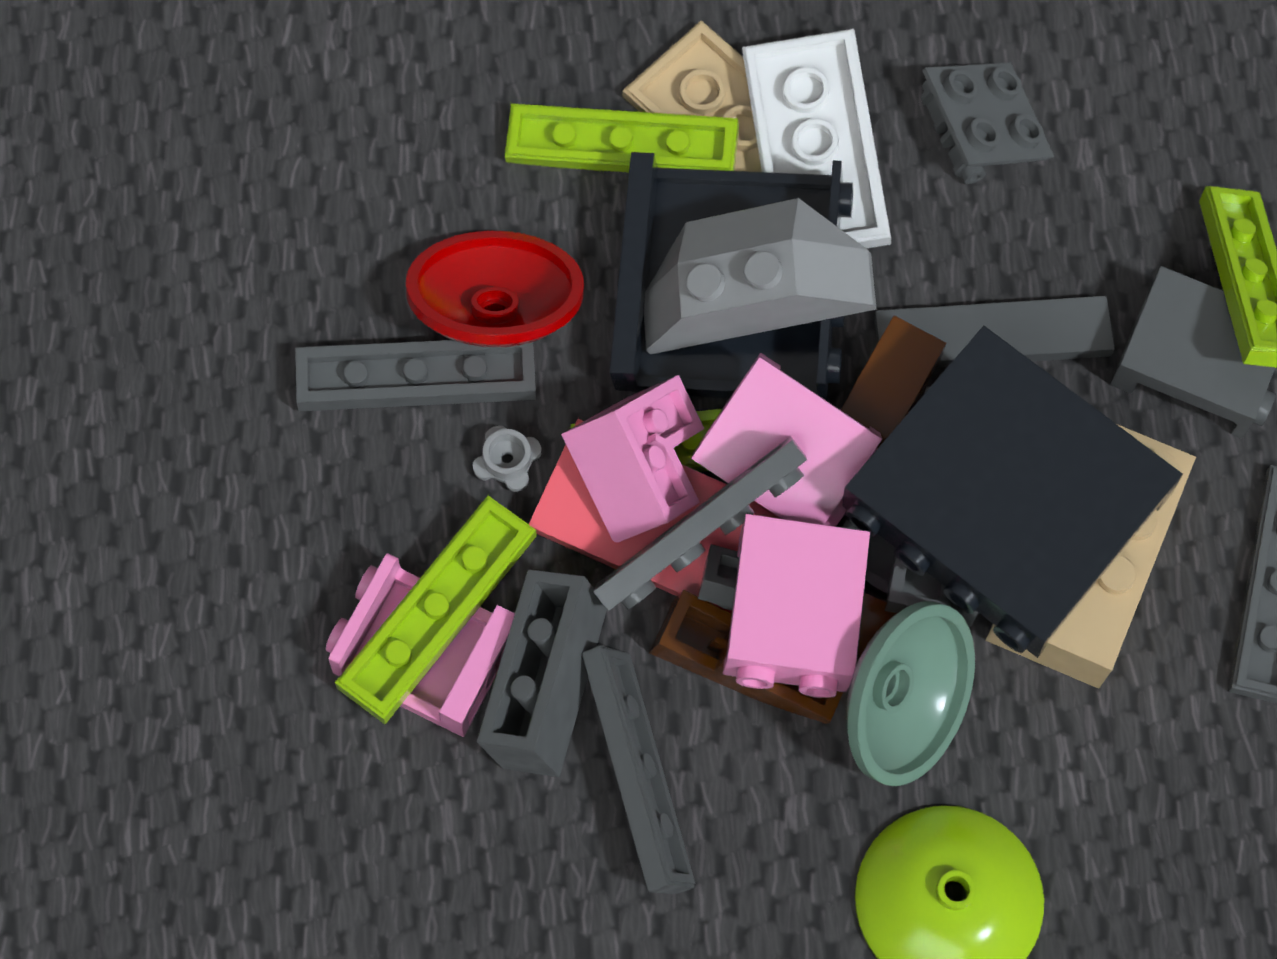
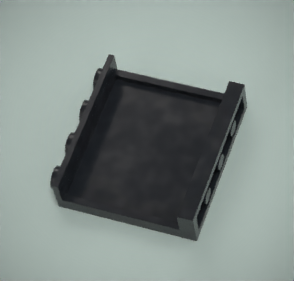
M631 152L609 372L615 390L640 392L679 375L689 396L730 398L754 361L762 353L780 365L781 371L828 401L829 383L840 384L842 348L831 347L833 327L844 328L845 316L649 354L646 351L644 304L645 292L686 222L799 198L840 229L841 217L851 218L853 208V182H843L842 161L833 160L832 175L658 168L654 153Z
M983 325L845 486L842 506L848 510L845 513L847 519L858 530L870 532V537H875L876 534H879L896 548L894 551L895 556L909 570L921 576L927 572L945 586L944 594L954 605L969 614H973L976 610L996 625L993 631L1004 644L1019 653L1028 650L1038 658L1044 651L1050 638L1155 510L1159 511L1173 494L1183 473Z

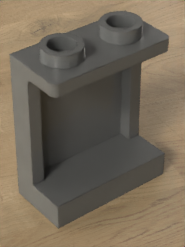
M1160 266L1148 290L1110 385L1132 394L1137 383L1201 408L1234 422L1235 425L1231 435L1242 439L1253 423L1263 426L1269 415L1276 393L1268 391L1267 388L1272 375H1277V368L1243 364L1224 291Z

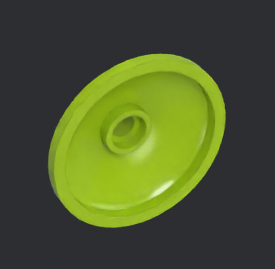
M933 806L919 809L900 817L886 827L872 842L858 871L855 886V907L863 937L877 959H1026L1037 941L1042 926L1044 894L1040 875L1034 860L1023 843L1007 827L992 817L972 809L958 806ZM950 881L960 883L966 891L965 900L960 902L950 900L945 894L944 885Z

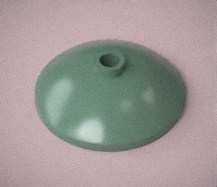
M923 601L908 606L880 627L859 659L847 697L846 732L851 753L857 766L872 780L889 786H901L923 776L945 753L962 723L973 687L975 651L972 634L966 620L952 607L934 601Z

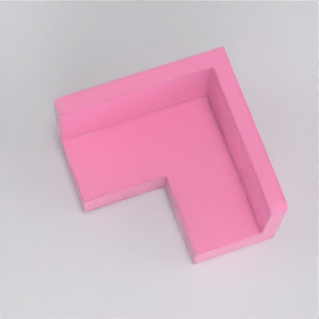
M679 375L633 394L561 434L614 542L623 541L669 523L700 503L674 450L675 446L704 429Z

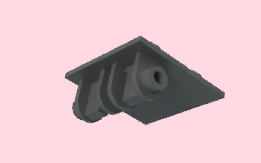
M1011 62L926 67L922 70L926 81L922 84L924 93L921 95V100L929 110L934 121L936 133L946 132L940 139L942 147L954 146L948 152L954 166L953 171L956 177L962 176L966 184H972L983 179L986 176L985 166L1044 161L1055 157Z

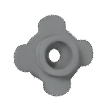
M503 426L490 428L485 434L486 441L483 446V454L473 462L474 474L483 481L492 478L505 483L506 487L513 492L525 489L529 484L528 471L533 461L541 456L540 443L537 439L533 437L526 438L522 433L513 429H506ZM510 454L513 460L510 463H504L501 459L502 456Z

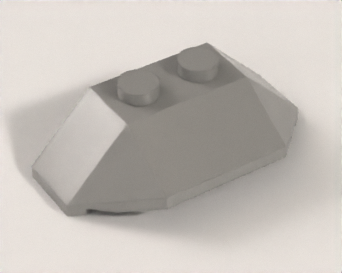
M799 198L686 222L645 292L644 326L646 351L649 354H655L876 310L871 253Z

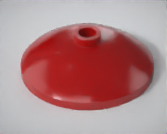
M477 231L456 235L437 242L415 258L406 276L407 302L420 321L451 340L480 347H511L540 340L563 327L576 315L581 307L584 295L582 271L567 252L541 238L510 231Z

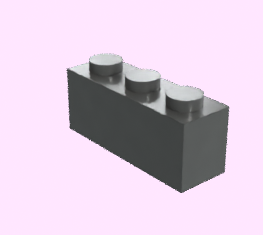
M529 569L527 571L477 739V743L503 769L560 778L588 679L582 653L597 647L607 611L606 607L593 592L594 588L585 576Z

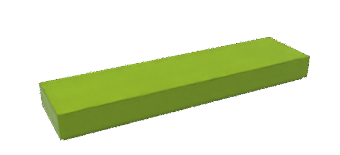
M511 104L505 160L507 163L629 173L631 152L654 153L658 168L735 171L739 122L738 118Z
M1206 186L1199 199L1243 364L1277 368V249L1260 192Z
M487 496L336 680V688L383 724H386L536 538V529L493 498Z

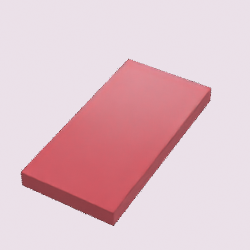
M577 419L575 426L584 421ZM565 445L529 525L536 529V534L617 569L727 484L682 465L700 503L669 523L623 541L614 542L567 445ZM755 501L749 504L755 512L753 515L781 519ZM742 525L727 535L723 533L720 527L700 541L705 551L697 559L679 572H676L671 565L667 566L651 579L657 588L675 596H678L685 590L698 597L710 545L738 551ZM711 603L732 614V610L724 609L715 603Z

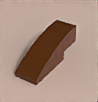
M895 315L841 409L842 412L869 429L871 426L881 433L882 441L877 448L881 446L916 405L938 367L947 344Z
M685 590L673 600L649 654L765 704L826 724L831 722L843 692L837 691V695L834 697L821 698L802 694L799 692L798 685L774 682L772 688L757 689L738 684L735 676L723 674L732 614L707 601L699 600L697 596Z

